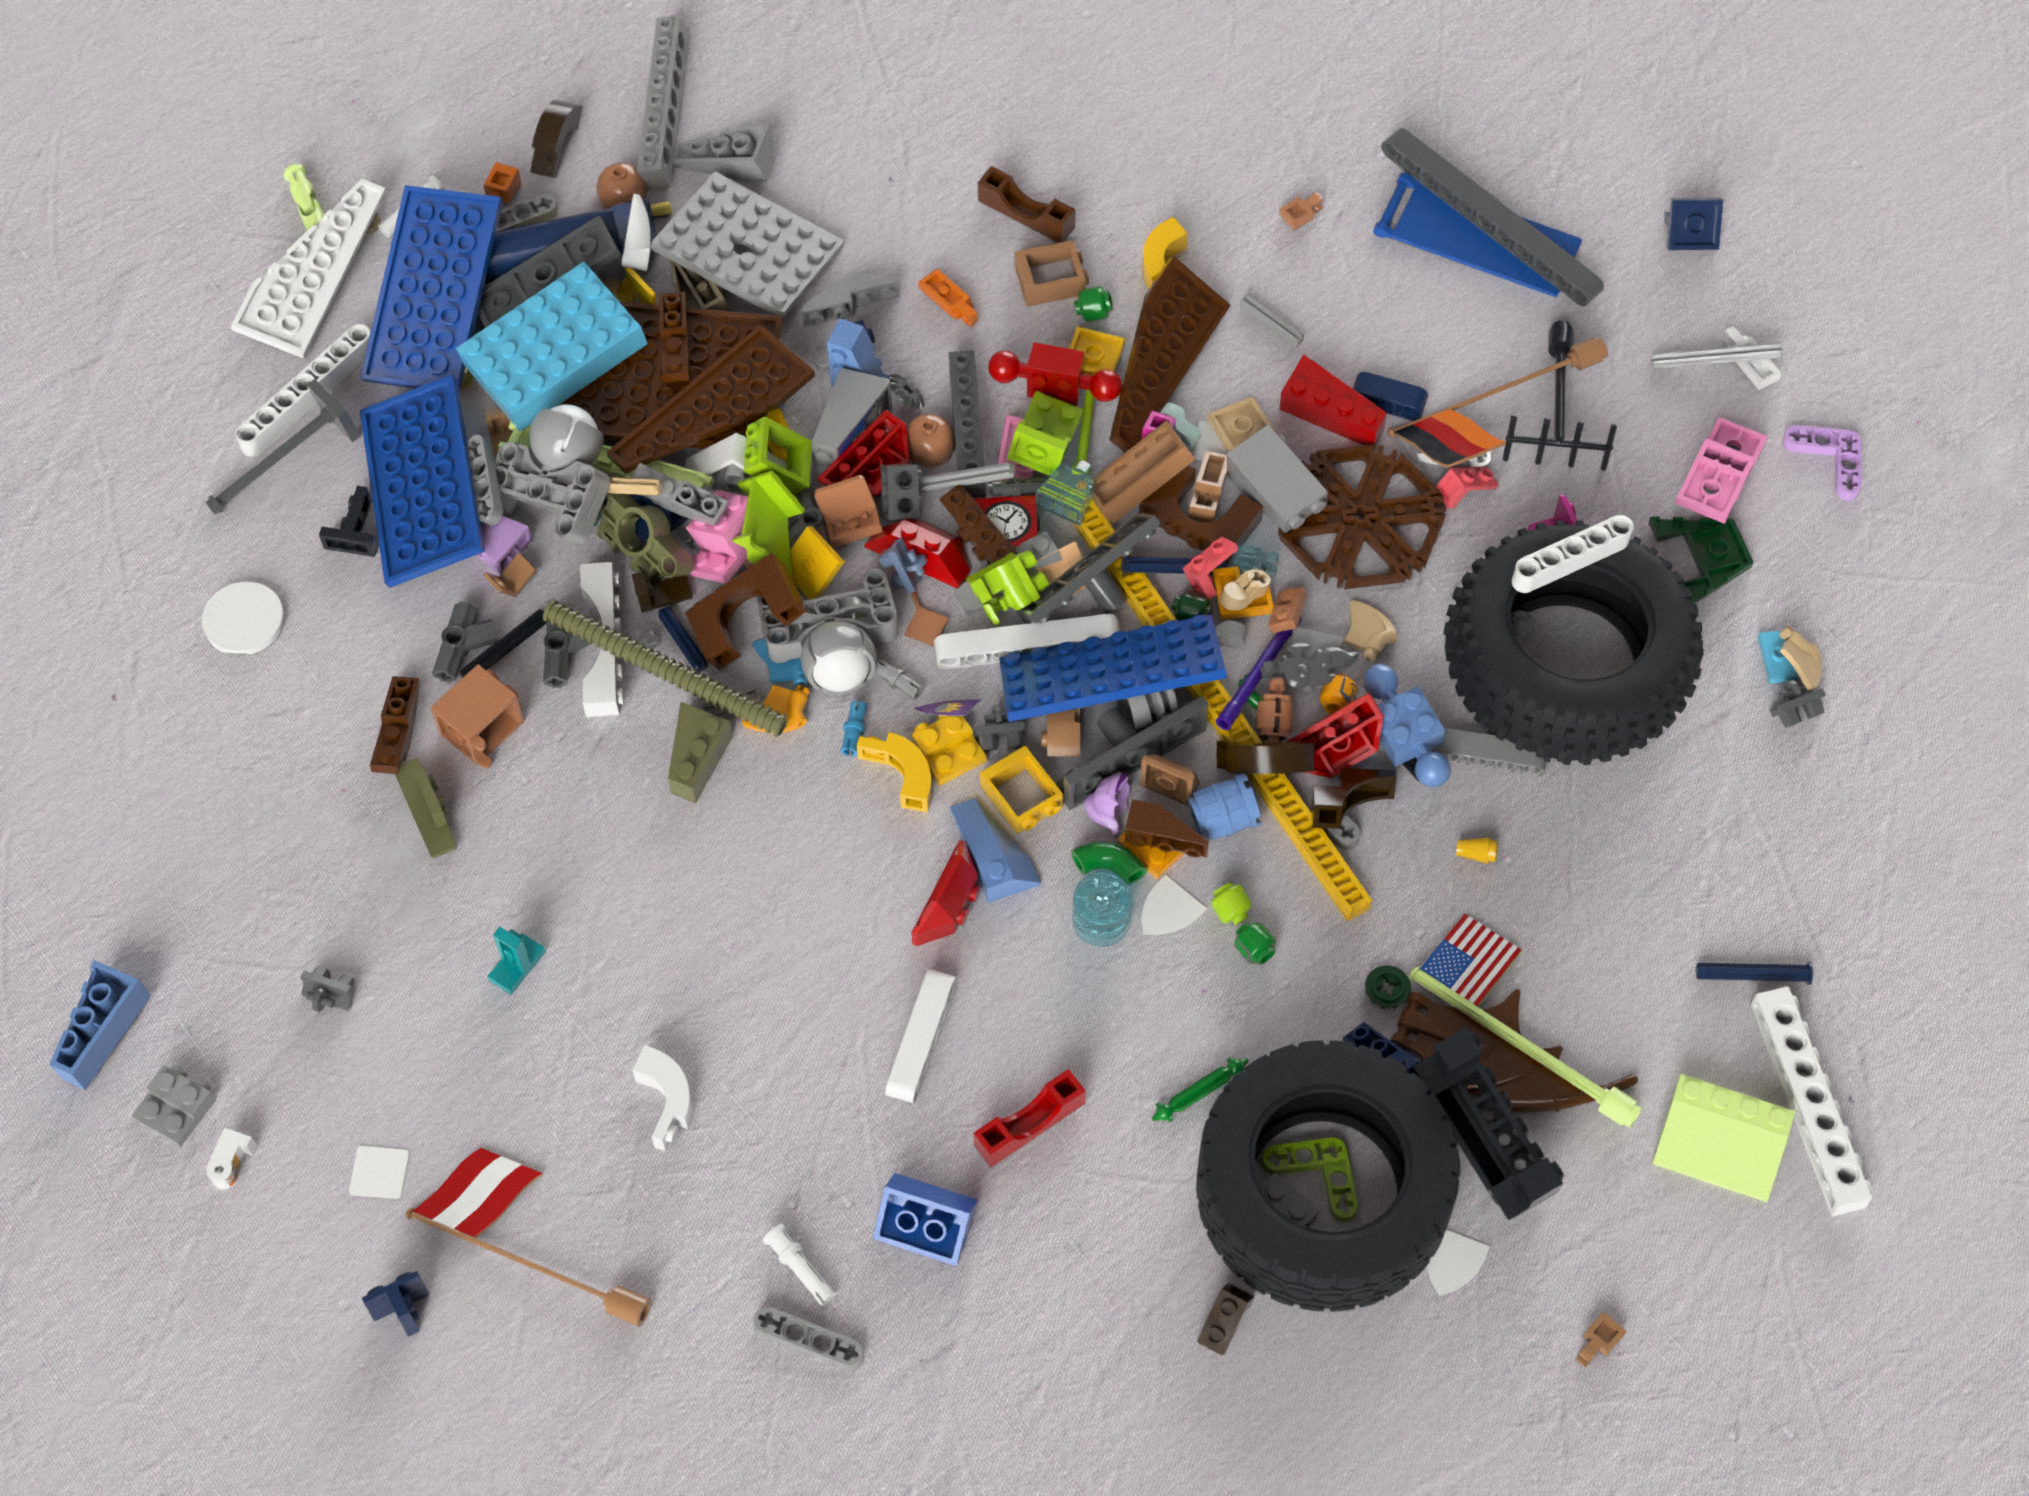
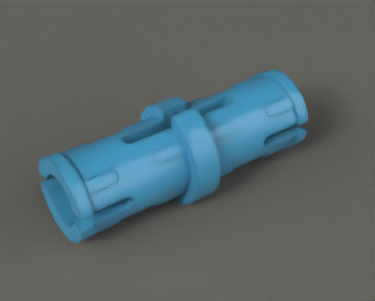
M857 700L850 703L848 720L843 726L845 734L840 752L846 756L849 755V750H851V757L857 755V742L859 736L864 734L865 726L863 722L868 707L862 701H859V706L856 707Z

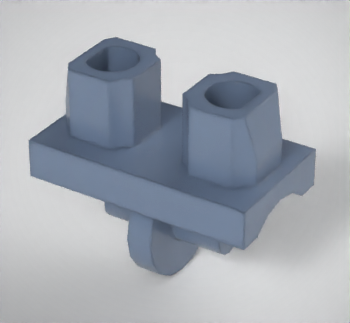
M903 538L897 539L891 548L881 553L879 560L885 568L892 566L896 568L897 571L893 572L890 576L894 589L906 588L908 593L916 591V585L922 580L921 575L925 573L923 566L927 563V558L924 554L916 555L914 550H908Z

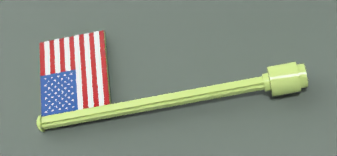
M1464 914L1421 967L1417 966L1411 970L1409 974L1410 981L1414 980L1596 1099V1103L1600 1105L1599 1112L1619 1125L1623 1126L1625 1124L1630 1128L1643 1109L1637 1105L1638 1102L1616 1087H1612L1611 1090L1601 1088L1479 1008V1005L1518 958L1522 950L1467 914Z

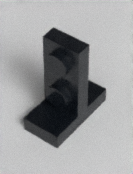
M357 486L354 495L350 496L348 501L349 511L347 517H343L341 521V529L321 527L319 537L324 549L375 557L378 548L373 534L362 533L372 503L367 487Z

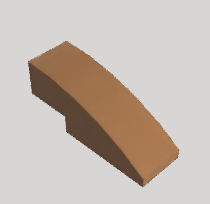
M1205 452L1189 506L1188 518L1197 522L1215 521L1228 473L1225 454Z

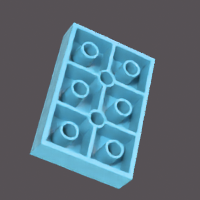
M583 261L458 346L456 350L465 367L520 432L532 424L540 410L558 406L647 345V341L641 326Z

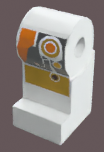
M224 1128L206 1169L207 1176L217 1188L227 1189L236 1183L238 1177L237 1169L244 1155L253 1156L257 1147L253 1138Z

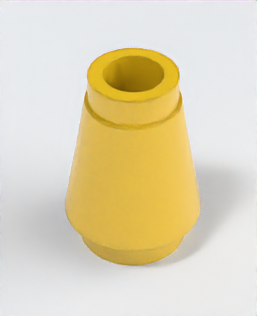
M1491 837L1457 841L1456 856L1488 865L1489 862H1496L1498 840H1491Z

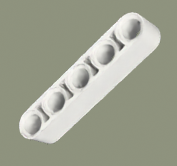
M1616 515L1517 561L1512 576L1513 587L1522 593L1531 592L1625 549L1629 544L1634 529L1633 521L1625 515Z
M931 969L927 970L887 1082L886 1096L910 1103L916 1101L955 989L956 976Z

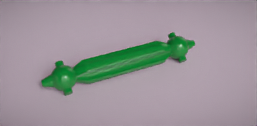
M1229 1057L1227 1059V1067H1220L1173 1096L1168 1104L1158 1102L1156 1104V1113L1153 1115L1152 1120H1168L1172 1122L1174 1120L1172 1117L1173 1112H1182L1228 1083L1232 1075L1235 1076L1240 1071H1244L1246 1064L1249 1062L1248 1058L1232 1059V1057Z

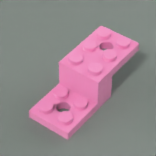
M1718 417L1709 438L1704 440L1676 498L1675 504L1725 524L1735 501H1738L1768 436ZM1727 446H1736L1739 449V451L1729 448ZM1704 488H1707L1717 493L1712 495L1708 494L1704 491Z

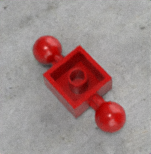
M1033 342L1028 364L1021 363L1013 352L1006 350L993 354L988 363L989 374L998 383L1007 384L1014 381L1017 377L1026 378L1027 397L1033 398L1035 391L1077 406L1082 389L1090 390L1092 396L1100 402L1115 400L1122 390L1121 378L1113 370L1101 369L1093 375L1084 374V351Z

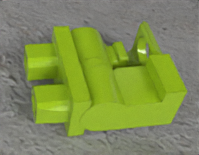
M1029 550L1017 555L1011 552L1005 558L966 578L973 593L994 626L1000 622L997 615L1001 609L1006 611L1012 607L1014 610H1020L1032 601L1041 598L1039 593L1049 586V582L1041 571L1031 577L1027 574L1026 570L1038 564L1034 555ZM1001 590L1004 591L1002 596L991 597Z

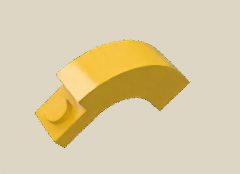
M1174 216L1159 224L1145 241L1142 273L1148 289L1156 280L1166 262L1172 256L1187 249L1188 233Z
M888 732L886 741L873 736L867 738L859 736L857 742L858 759L890 765L902 774L904 781L900 792L901 807L928 812L932 797L931 772L927 759L921 750L910 740Z

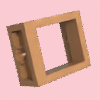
M1073 240L1014 252V267L1026 307L1078 297L1079 292L1085 289V285L1089 284L1088 272L1086 269L1082 270L1081 264H1083L1081 250H1076ZM1070 259L1075 277L1034 284L1029 267Z

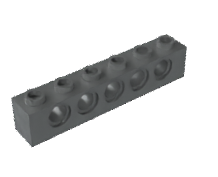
M974 350L948 352L957 469L961 471L984 467ZM986 482L963 486L972 498L986 497Z

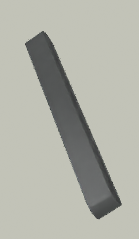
M1400 128L1382 142L1381 149L1388 159L1410 174L1580 306H1586L1604 290L1602 280L1595 273L1408 130Z

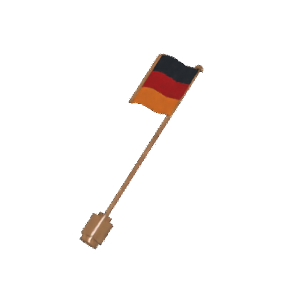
M1602 338L1588 339L1571 346L1570 353L1567 354V360L1398 428H1389L1388 436L1392 438L1397 436L1414 445L1432 461L1447 468L1507 445L1506 441L1490 435L1471 419L1454 410L1568 364L1572 368L1576 367L1581 371L1601 363L1604 358L1608 357L1607 346Z

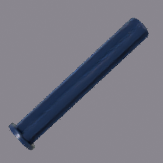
M1127 555L1121 559V571L1123 575H1127L1128 572L1185 574L1182 568L1191 562L1193 558L1133 557ZM1226 560L1215 569L1227 568Z
M1807 962L1806 965L1697 963L1695 974L1699 980L1806 982L1807 985H1811L1813 966L1811 962Z

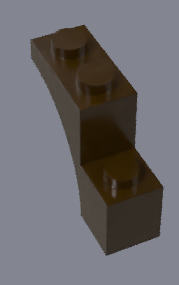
M1340 768L1339 786L1314 785L1312 827L1341 829V822L1344 816L1356 806L1375 800L1394 799L1397 778L1396 770Z

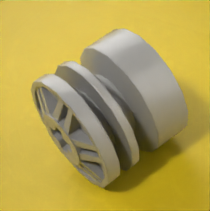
M1174 689L1117 700L1120 711L1137 733L1152 725L1151 715L1158 722L1164 714H1172L1178 710Z

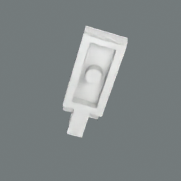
M1734 326L1725 330L1724 337L1722 338L1727 347L1757 344L1752 337L1748 338L1746 335L1742 337ZM1770 359L1736 362L1758 390L1780 380L1782 375Z

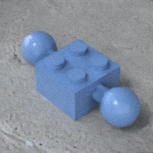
M1385 664L1371 666L1364 674L1363 686L1367 693L1370 692L1373 698L1382 699L1383 701L1378 704L1384 715L1380 743L1392 764L1396 767L1416 757L1418 761L1415 765V774L1419 782L1432 788L1443 785L1450 777V763L1444 755L1432 752L1431 750L1444 744L1445 729L1421 689L1417 686L1398 695L1396 692L1398 686L1396 672Z

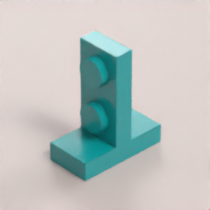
M499 926L493 937L501 960L487 977L490 982L512 995L542 958L546 950L544 946L522 933L520 935L512 929L507 931Z

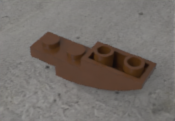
M685 292L659 294L663 382L689 380L690 365Z
M392 676L381 713V729L370 762L371 772L399 774L402 761H406L417 711L419 678Z

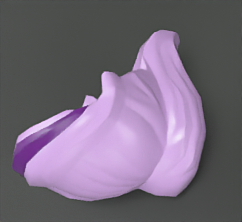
M1119 771L1102 779L1095 792L1088 794L1084 801L1088 817L1097 825L1110 830L1113 837L1117 836L1122 828L1118 819L1121 811L1128 809L1126 800L1130 793V785L1127 772Z

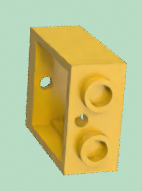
M1026 745L979 773L981 788L1016 834L1023 830H1031L1037 825L1038 821L1046 816H1054L1063 807V793ZM1027 770L1048 799L1017 816L996 787Z

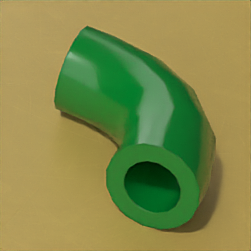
M1095 841L1071 850L1072 859L1082 875L1097 869H1108L1114 872L1124 885H1130L1140 880L1147 873L1144 863L1130 849L1115 842Z

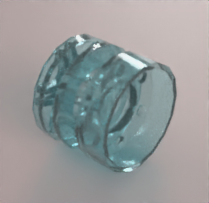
M1095 873L1086 876L1077 884L1073 893L1072 925L1076 934L1084 942L1094 946H1109L1118 943L1126 936L1131 925L1132 894L1128 885L1120 877L1110 873Z

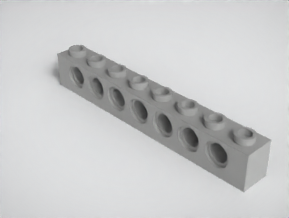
M680 15L660 17L656 21L637 173L644 179L647 190L670 188L689 39V33Z

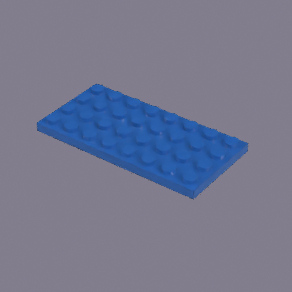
M405 185L360 376L362 381L415 389L453 374L457 379L460 393L465 365L456 348L473 336L503 204L501 197Z
M453 374L360 410L385 584L391 588L485 552L475 499L476 493L472 480L473 474L467 449V437L458 382Z
M1196 615L1191 619L1171 620L1157 626H1142L1137 630L1127 632L1117 631L1107 638L1100 639L1093 636L1075 644L1063 642L1058 646L1048 647L1047 649L1038 647L1032 651L1009 653L1004 657H999L1009 722L1227 678L1212 615Z

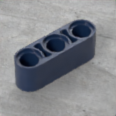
M1369 372L1358 373L1352 389L1387 414L1412 421L1422 417L1429 397L1428 392L1419 386Z

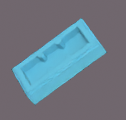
M1780 631L1761 632L1758 635L1769 684L1785 683L1790 679L1796 681L1798 678L1793 665L1780 652L1784 644V640L1779 637Z

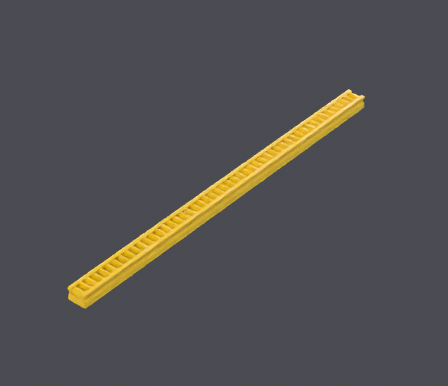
M1084 489L1081 492L1086 494L1085 499L1078 496L1071 499L1082 505L1080 510L1063 502L1062 510L1092 551L1111 536L1115 530L1100 512L1087 490ZM1122 555L1105 568L1127 597L1126 603L1142 626H1157L1171 620H1177L1144 573L1128 572L1127 575L1122 574ZM1219 680L1185 686L1193 700L1203 696L1207 701V720L1221 740L1262 743L1242 713H1240L1229 730H1223L1216 724V719L1226 704L1232 699ZM1245 773L1345 920L1348 922L1370 910L1372 899L1324 830L1312 827V813L1285 774Z

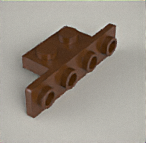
M962 485L955 486L940 498V502L952 515L959 527L956 531L965 544L968 541L972 544L974 548L971 550L980 562L985 560L988 565H991L1005 558L1011 552L1015 555L1018 554Z

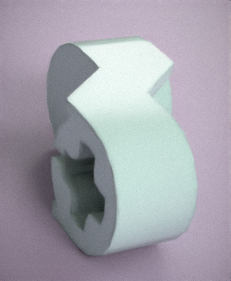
M1167 403L1160 413L1176 418V433L1188 449H1193L1201 438L1200 430L1185 420V413L1182 407L1173 403Z

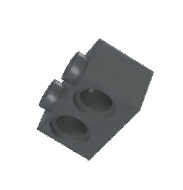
M912 463L880 465L882 518L888 520L920 518V511L923 510L922 496H919L922 472L918 469V465ZM905 471L907 480L903 485H900L897 480L900 472ZM902 498H906L908 501V506L904 511H900L898 507L899 501Z

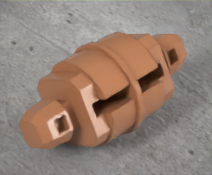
M1272 678L1267 691L1270 694H1263L1261 701H1258L1256 730H1258V737L1267 738V741H1264V743H1281L1279 740H1285L1289 737V732H1291L1292 720L1294 718L1292 716L1293 704L1291 703V696L1282 695L1285 692L1284 680L1282 678Z

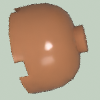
M611 164L598 177L596 190L598 199L604 208L612 207L613 204L631 201L633 194H638L641 198L647 195L644 179L638 175L637 168L630 164Z
M924 414L913 419L906 427L910 461L923 463L924 467L940 466L951 458V453L955 450L956 445L953 428L947 420L938 415Z

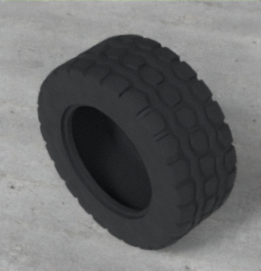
M1323 1040L1301 1042L1298 1047H1295L1294 1044L1284 1046L1270 1052V1056L1265 1054L1245 1067L1244 1071H1240L1224 1087V1092L1220 1093L1215 1100L1203 1129L1196 1179L1199 1213L1204 1228L1208 1229L1207 1236L1219 1255H1223L1222 1260L1229 1269L1239 1278L1244 1277V1282L1263 1295L1268 1293L1271 1295V1299L1292 1307L1294 1304L1300 1305V1309L1323 1312L1324 1308L1330 1309V1312L1353 1310L1357 1305L1360 1308L1373 1305L1384 1300L1385 1295L1390 1297L1401 1291L1410 1283V1279H1415L1430 1263V1258L1437 1252L1447 1229L1458 1194L1460 1157L1459 1151L1456 1148L1457 1140L1450 1121L1446 1120L1447 1114L1435 1095H1430L1431 1090L1415 1073L1409 1074V1069L1390 1056L1384 1058L1382 1057V1052L1363 1045L1355 1048L1353 1043L1334 1040H1330L1329 1044H1324ZM1307 1122L1342 1124L1368 1137L1383 1152L1395 1176L1397 1197L1382 1215L1361 1227L1346 1231H1321L1308 1228L1282 1214L1271 1203L1259 1183L1255 1161L1259 1153L1272 1138L1290 1127Z

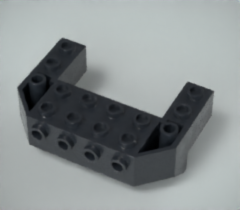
M1465 1027L1435 1045L1434 1054L1416 1064L1413 1068L1419 1078L1431 1090L1430 1095H1435L1447 1114L1446 1120H1449L1453 1127L1457 1143L1496 1205H1499L1504 1216L1509 1221L1557 1194L1563 1185L1562 1178L1565 1176L1556 1161L1551 1163L1547 1157L1543 1159L1545 1156L1536 1142L1530 1143L1527 1138L1529 1130L1520 1116L1514 1117L1511 1112L1513 1105L1504 1091L1499 1093L1495 1087L1497 1079L1488 1065L1483 1067L1480 1063L1481 1048L1483 1047L1480 1039L1474 1031L1469 1033ZM1470 1085H1476L1479 1092L1472 1095L1468 1092L1467 1088ZM1485 1110H1492L1494 1118L1491 1120L1485 1119L1483 1112ZM1507 1135L1510 1138V1143L1502 1145L1499 1142V1137ZM1517 1160H1522L1525 1162L1526 1168L1517 1170L1514 1164Z

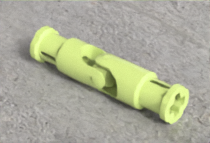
M293 164L288 166L283 174L291 185L290 192L294 201L300 205L298 210L306 231H308L313 225L318 224L323 219L324 213L319 202L316 200L311 182L306 179L305 167Z

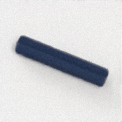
M666 606L660 609L658 612L659 619L692 668L696 669L698 673L708 667L706 659L671 607Z

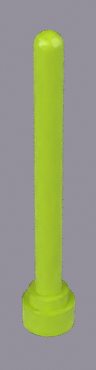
M1090 390L1085 391L1077 459L1069 472V480L1072 477L1071 474H1073L1072 469L1083 473L1073 474L1077 475L1073 476L1076 479L1073 483L1077 485L1080 479L1081 481L1089 479L1091 473L1089 468L1086 473L1076 468L1080 460L1087 462L1095 401Z

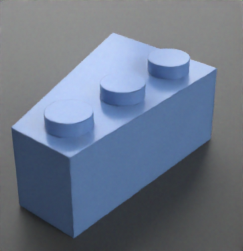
M839 319L827 341L831 387H834L841 368L887 379L889 375L883 374L881 370L882 362L879 358H875L873 354L874 346L864 326Z

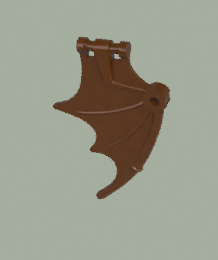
M1519 989L1514 990L1502 1003L1488 1009H1483V1011L1522 1036L1518 1015ZM1410 992L1407 999V1009H1403L1397 1023L1398 1031L1392 1035L1390 1040L1401 1049L1413 1051L1422 1060H1425L1434 1054L1435 1045L1466 1027L1469 1033L1474 1031L1483 1045L1480 1063L1483 1067L1488 1065L1497 1079L1495 1087L1499 1093L1504 1091L1513 1105L1511 1112L1553 1110L1559 1112L1560 1109L1596 1101V1099L1457 1008L1431 1001L1418 992ZM1419 1008L1428 1009L1426 1016L1418 1013ZM1409 1033L1417 1035L1415 1042L1408 1038ZM1562 1046L1541 1048L1558 1060L1563 1050ZM1631 1074L1606 1085H1600V1087L1603 1089L1607 1088L1608 1090L1616 1087L1622 1091L1634 1086L1638 1082V1077ZM1470 1085L1467 1088L1468 1092L1472 1095L1479 1092L1476 1085Z

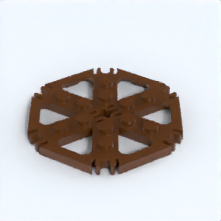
M1376 444L1316 451V454H1310L1312 465H1307L1301 460L1305 467L1326 489L1329 506H1325L1318 514L1313 513L1308 516L1297 529L1292 528L1285 533L1278 527V536H1280L1279 540L1318 580H1320V576L1324 573L1323 583L1327 584L1329 578L1335 577L1338 579L1337 588H1341L1344 580H1347L1344 590L1404 583L1406 579L1410 580L1412 578V572L1409 568H1415L1420 573L1423 566L1424 568L1426 567L1446 517L1445 508L1435 507L1436 505H1442L1443 497L1440 496L1441 492L1402 453H1400V457L1396 460L1397 450H1393L1390 456H1385L1382 454L1384 446L1380 445L1377 453H1373L1376 450ZM1351 461H1363L1366 463L1367 467L1356 491L1332 467L1333 464ZM1395 474L1404 475L1421 494L1383 499L1389 482ZM1357 512H1361L1362 516H1365L1363 520L1356 516ZM1423 523L1428 526L1429 531L1422 548L1419 551H1414L1391 526ZM1338 533L1325 562L1315 561L1299 543L1302 537ZM1364 542L1388 564L1390 570L1387 573L1358 576L1353 572Z

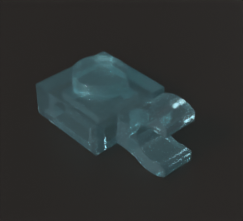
M1237 545L1238 550L1233 553L1232 567L1239 566V569L1243 571L1261 567L1267 574H1277L1278 566L1270 565L1269 562H1278V553H1264L1258 547Z

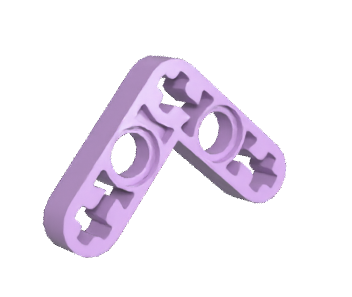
M1793 425L1787 428L1782 441L1784 447L1793 452L1835 456L1836 494L1844 500L1855 499L1862 486V450L1859 434L1851 430ZM1792 436H1797V440L1799 441H1794V437ZM1824 437L1828 440L1829 444L1820 445L1815 441V438ZM1845 441H1849V444L1852 445L1849 452H1846L1847 443ZM1850 461L1855 465V468L1846 469L1842 466L1841 462ZM1847 478H1851L1850 488L1852 490H1848L1845 485Z

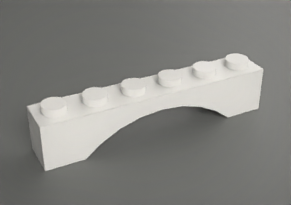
M612 562L580 564V585L584 601L593 609L602 626L608 625L610 630L614 628L617 630V633L622 632L621 619L616 618V611H621L620 595H616V588H620L619 572H614ZM602 647L594 666L583 679V706L586 717L619 715V704L624 703L623 689L618 688V681L623 680L622 664H618L617 654L611 655L609 650L605 652L602 650Z

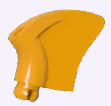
M802 684L797 685L796 690L792 691L772 685L766 699L762 703L765 704V708L770 706L773 708V712L778 710L780 715L786 714L788 716V722L783 732L796 730L807 723L803 710L808 701L807 696L810 694V690L806 686L803 688ZM742 718L741 722L744 727L765 732V728L761 730L757 724L753 726L750 724V721L745 722Z

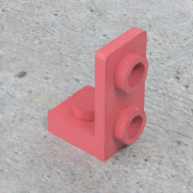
M1486 466L1451 468L1437 484L1436 488L1441 492L1440 496L1443 497L1444 505L1447 509L1455 508L1468 491L1496 489L1499 484L1495 480L1492 471Z
M1220 537L1182 568L1194 592L1208 597L1209 600L1217 594L1213 587L1214 580L1209 573L1238 550L1236 543L1225 537Z

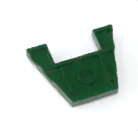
M1660 516L1649 518L1648 523L1657 542L1683 536L1702 576L1686 580L1682 584L1683 588L1688 587L1693 595L1690 601L1691 604L1702 600L1753 566L1754 561L1734 519L1727 518L1724 524L1711 518H1699V520H1684L1683 517H1673L1672 520L1660 519Z

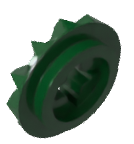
M1388 965L1380 966L1372 970L1366 978V995L1371 999L1372 1004H1377L1382 1009L1391 1007L1396 1009L1399 1005L1405 1004L1411 992V983L1408 976L1401 969ZM1384 979L1389 986H1394L1392 996L1386 990H1380L1383 988Z

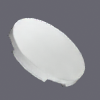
M238 582L220 589L209 599L203 610L202 626L209 642L219 651L226 654L229 652L236 654L247 653L249 655L265 649L276 640L281 632L284 609L279 597L269 587L256 582Z

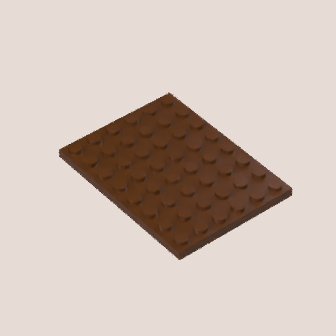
M619 301L641 326L647 345L559 405H574L582 408L594 419L598 430L604 434V440L621 441L760 324L780 340L783 317L686 308L690 365L689 380L663 382L659 305ZM768 412L686 448L706 449L735 433L747 437V426L763 417H767Z

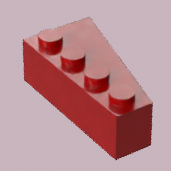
M1303 354L1281 391L1279 410L1358 444H1376L1384 431L1387 415L1385 411L1305 354Z

